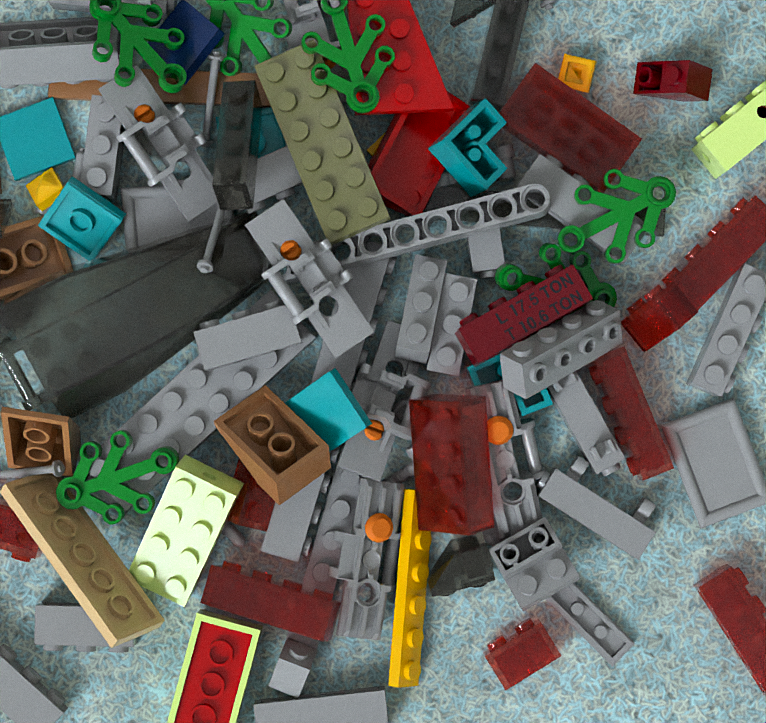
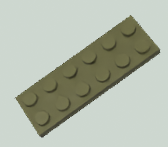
M313 39L306 42V45L314 48L317 46V43ZM299 45L254 67L323 233L330 243L334 245L391 220V217L337 90L326 84L322 86L316 85L311 80L312 68L318 63L325 64L323 57L318 53L308 54ZM319 69L315 71V76L318 79H325L327 73Z

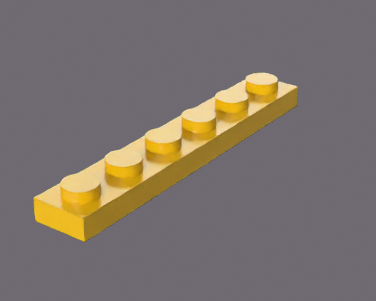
M404 489L388 686L397 688L419 685L421 648L424 639L423 624L426 609V587L429 575V550L432 541L433 490Z

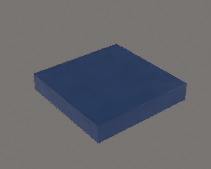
M180 0L175 10L169 14L159 29H180L185 37L182 47L179 50L172 51L167 49L164 43L149 41L148 44L166 64L175 63L184 68L187 75L184 84L186 85L225 33L187 1ZM176 36L168 37L174 43L179 42Z

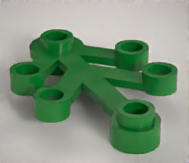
M90 0V13L98 20L97 41L92 49L93 58L98 62L110 60L113 53V46L109 42L111 24L121 34L119 65L114 73V80L119 86L127 87L133 83L135 70L132 64L133 49H135L159 76L158 83L164 91L177 93L182 90L187 78L184 68L175 63L166 64L147 43V41L164 43L165 47L172 51L179 50L183 45L185 37L180 29L152 28L161 21L163 11L160 6L153 3L152 5L124 3L121 0ZM100 6H109L111 11H104ZM147 12H154L158 17L150 18ZM125 17L142 18V21L151 27L131 25ZM176 36L179 42L174 43L168 37ZM103 47L107 49L108 53L100 54L97 48ZM127 72L130 78L124 79L120 77L119 73ZM173 78L176 80L177 84H170L166 81V79Z
M206 0L211 6L210 21L219 29H222L224 13L231 20L227 57L220 63L221 72L226 76L238 75L242 70L240 56L243 40L259 63L272 58L254 30L272 33L276 38H286L292 32V24L288 19L277 18L272 20L245 15L236 4H251L258 11H267L272 8L274 0H267L265 7H261L258 0ZM280 22H283L286 26L284 34H280L277 31V25ZM222 37L214 49H218L223 45L224 37ZM229 60L235 63V70L233 72L227 69Z
M321 0L320 3L323 11L331 15L341 50L325 42L318 33L312 31L303 35L301 47L308 54L318 53L347 69L350 81L332 73L329 66L324 63H318L312 68L311 80L316 85L322 86L326 84L346 95V102L353 111L368 113L375 109L379 102V91L376 85L385 69L390 67L395 59V53L391 47H379L374 55L375 63L364 79L361 63L375 38L383 33L385 20L380 15H370L365 22V30L357 45L354 46L344 13L348 0H338L340 5L336 8L330 7L327 2L328 0ZM377 21L380 23L381 28L377 31L372 30L369 27V23ZM308 38H314L318 45L310 48L306 45L305 41ZM386 52L390 55L391 59L388 62H383L379 59V54ZM322 69L327 73V77L325 79H318L315 76V71ZM359 92H364L368 95V101L360 102L357 100L356 95Z
M618 169L609 170L603 177V183L606 188L616 190L621 187L641 194L630 201L595 191L586 184L580 185L574 192V199L579 205L593 204L611 211L581 227L570 225L563 228L557 237L559 247L567 253L577 252L583 247L585 239L618 222L612 244L605 250L606 260L609 263L618 264L625 259V245L635 213L646 207L647 211L643 227L635 233L634 242L643 249L652 246L655 242L654 231L660 211L669 207L676 197L675 186L668 178L656 176L645 182L623 175ZM609 174L618 175L620 179L618 185H611L608 182ZM659 187L663 189L664 197L662 199H656L653 196L654 188ZM581 189L588 190L590 192V199L582 201L578 196V192ZM646 232L650 235L651 239L648 244L640 242V233ZM567 234H573L576 237V244L574 246H568L565 243L564 238ZM614 247L621 251V257L618 260L612 259L609 254L610 250Z
M552 243L543 244L539 249L541 260L547 262L550 269L560 264L565 269L560 259V248ZM552 247L554 249V256L547 259L546 251ZM582 250L571 253L569 263L570 265L573 264L579 271L593 297L591 301L598 300L599 295L605 293L606 300L604 303L614 307L617 301L616 291L610 284L599 282L590 266L591 256ZM582 254L584 256V263L577 266L576 258ZM510 263L501 265L495 273L497 285L507 291H515L532 280L535 284L545 280L544 278L523 274L518 266ZM514 272L516 280L512 284H508L507 276Z
M119 430L113 433L110 438L112 447L98 477L88 481L86 479L92 464L100 458L102 447L96 441L86 442L80 447L81 459L73 476L64 478L58 484L56 489L57 499L67 509L74 510L85 506L101 514L104 521L111 525L120 522L124 518L125 512L123 507L117 503L108 504L91 493L104 490L132 504L136 512L140 514L148 513L155 506L154 497L146 492L140 493L122 484V482L153 471L159 474H168L174 471L179 463V455L174 448L164 446L155 450L150 459L116 470L125 450L131 446L133 441L128 431ZM119 434L126 438L125 446L117 444L116 439ZM88 445L95 448L96 454L94 457L87 455L86 448ZM160 455L167 457L168 465L166 467H162L158 463ZM69 487L76 490L77 496L75 499H71L68 496L67 490ZM141 497L148 500L149 506L147 509L140 507L139 499ZM110 508L118 511L117 519H112L109 516Z

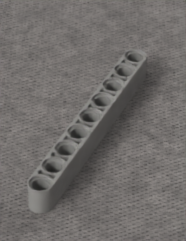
M537 183L528 184L379 224L332 245L333 247L330 250L335 256L336 249L339 246H350L351 253L349 257L345 260H338L342 268L346 270L541 218L549 212L551 199L548 190L543 185ZM535 193L541 194L545 198L544 204L541 207L532 209L526 205L527 198ZM501 202H507L512 205V211L506 217H498L494 214L495 207ZM468 211H476L480 215L479 221L473 226H466L462 223L463 215ZM437 219H443L447 222L446 230L440 235L430 232L431 224ZM404 228L415 230L414 239L409 243L399 242V233ZM374 236L382 237V247L376 252L368 251V240ZM323 240L314 242V244L318 245ZM267 257L262 264L263 273L273 267ZM287 266L286 273L282 276L286 283L290 285L299 282L290 267Z

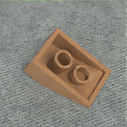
M44 215L0 228V302L75 274L65 245L38 226Z
M266 385L214 420V425L258 485L278 505L284 503L331 468L329 445Z
M9 407L1 408L0 413L8 468L21 469L52 465L55 460H60L65 466L62 476H73L80 452L81 436L80 427L70 417Z

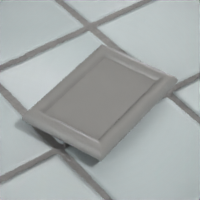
M216 180L222 191H228L224 180ZM163 185L120 188L122 211L126 213L123 224L127 266L203 260L220 201L188 222ZM233 202L227 205L212 259L238 257Z
M734 398L661 425L700 529L766 504V480Z

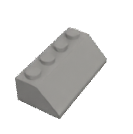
M94 17L0 23V86L4 89H11L25 84L42 87L55 82H66L67 84H79L86 80L109 82L114 79L115 70L119 65L121 34L111 24L109 42L113 46L112 56L107 62H98L92 56L93 45L97 41L98 20ZM103 47L97 48L100 54L108 53L107 49Z

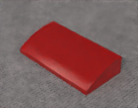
M448 91L447 93L454 107L453 111L395 114L368 165L385 206L406 216H413L423 212L445 169L428 148L470 107Z

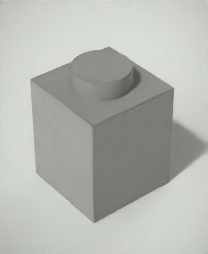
M500 229L466 237L472 274L479 273L480 279L495 277L498 267L505 264Z
M287 638L268 687L299 698L317 650Z

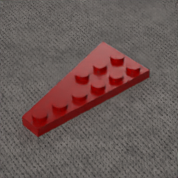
M348 0V26L354 46L357 45L365 30V22L370 15L377 14L385 20L383 33L375 38L361 63L364 79L375 63L374 55L379 47L389 46L395 53L393 64L385 69L376 85L379 91L377 106L368 113H357L354 111V116L453 111L454 107L410 1ZM377 21L369 23V27L372 30L377 31L381 28L380 23ZM386 52L379 54V59L383 62H388L391 59L390 55ZM359 92L356 95L358 101H368L366 93Z

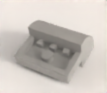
M546 517L488 549L499 572L523 612L580 579L577 570L564 551L561 542Z

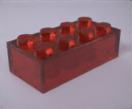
M537 63L532 66L499 112L507 122L502 128L542 156L546 157L549 154L555 157L564 165L562 167L563 171L570 176H573L574 173L580 175L590 183V186L595 191L602 193L607 189L603 183L604 175L611 169L621 170L642 140L641 137ZM609 174L608 182L610 184L616 177V174Z
M431 394L409 399L418 530L469 536L494 528L486 396Z

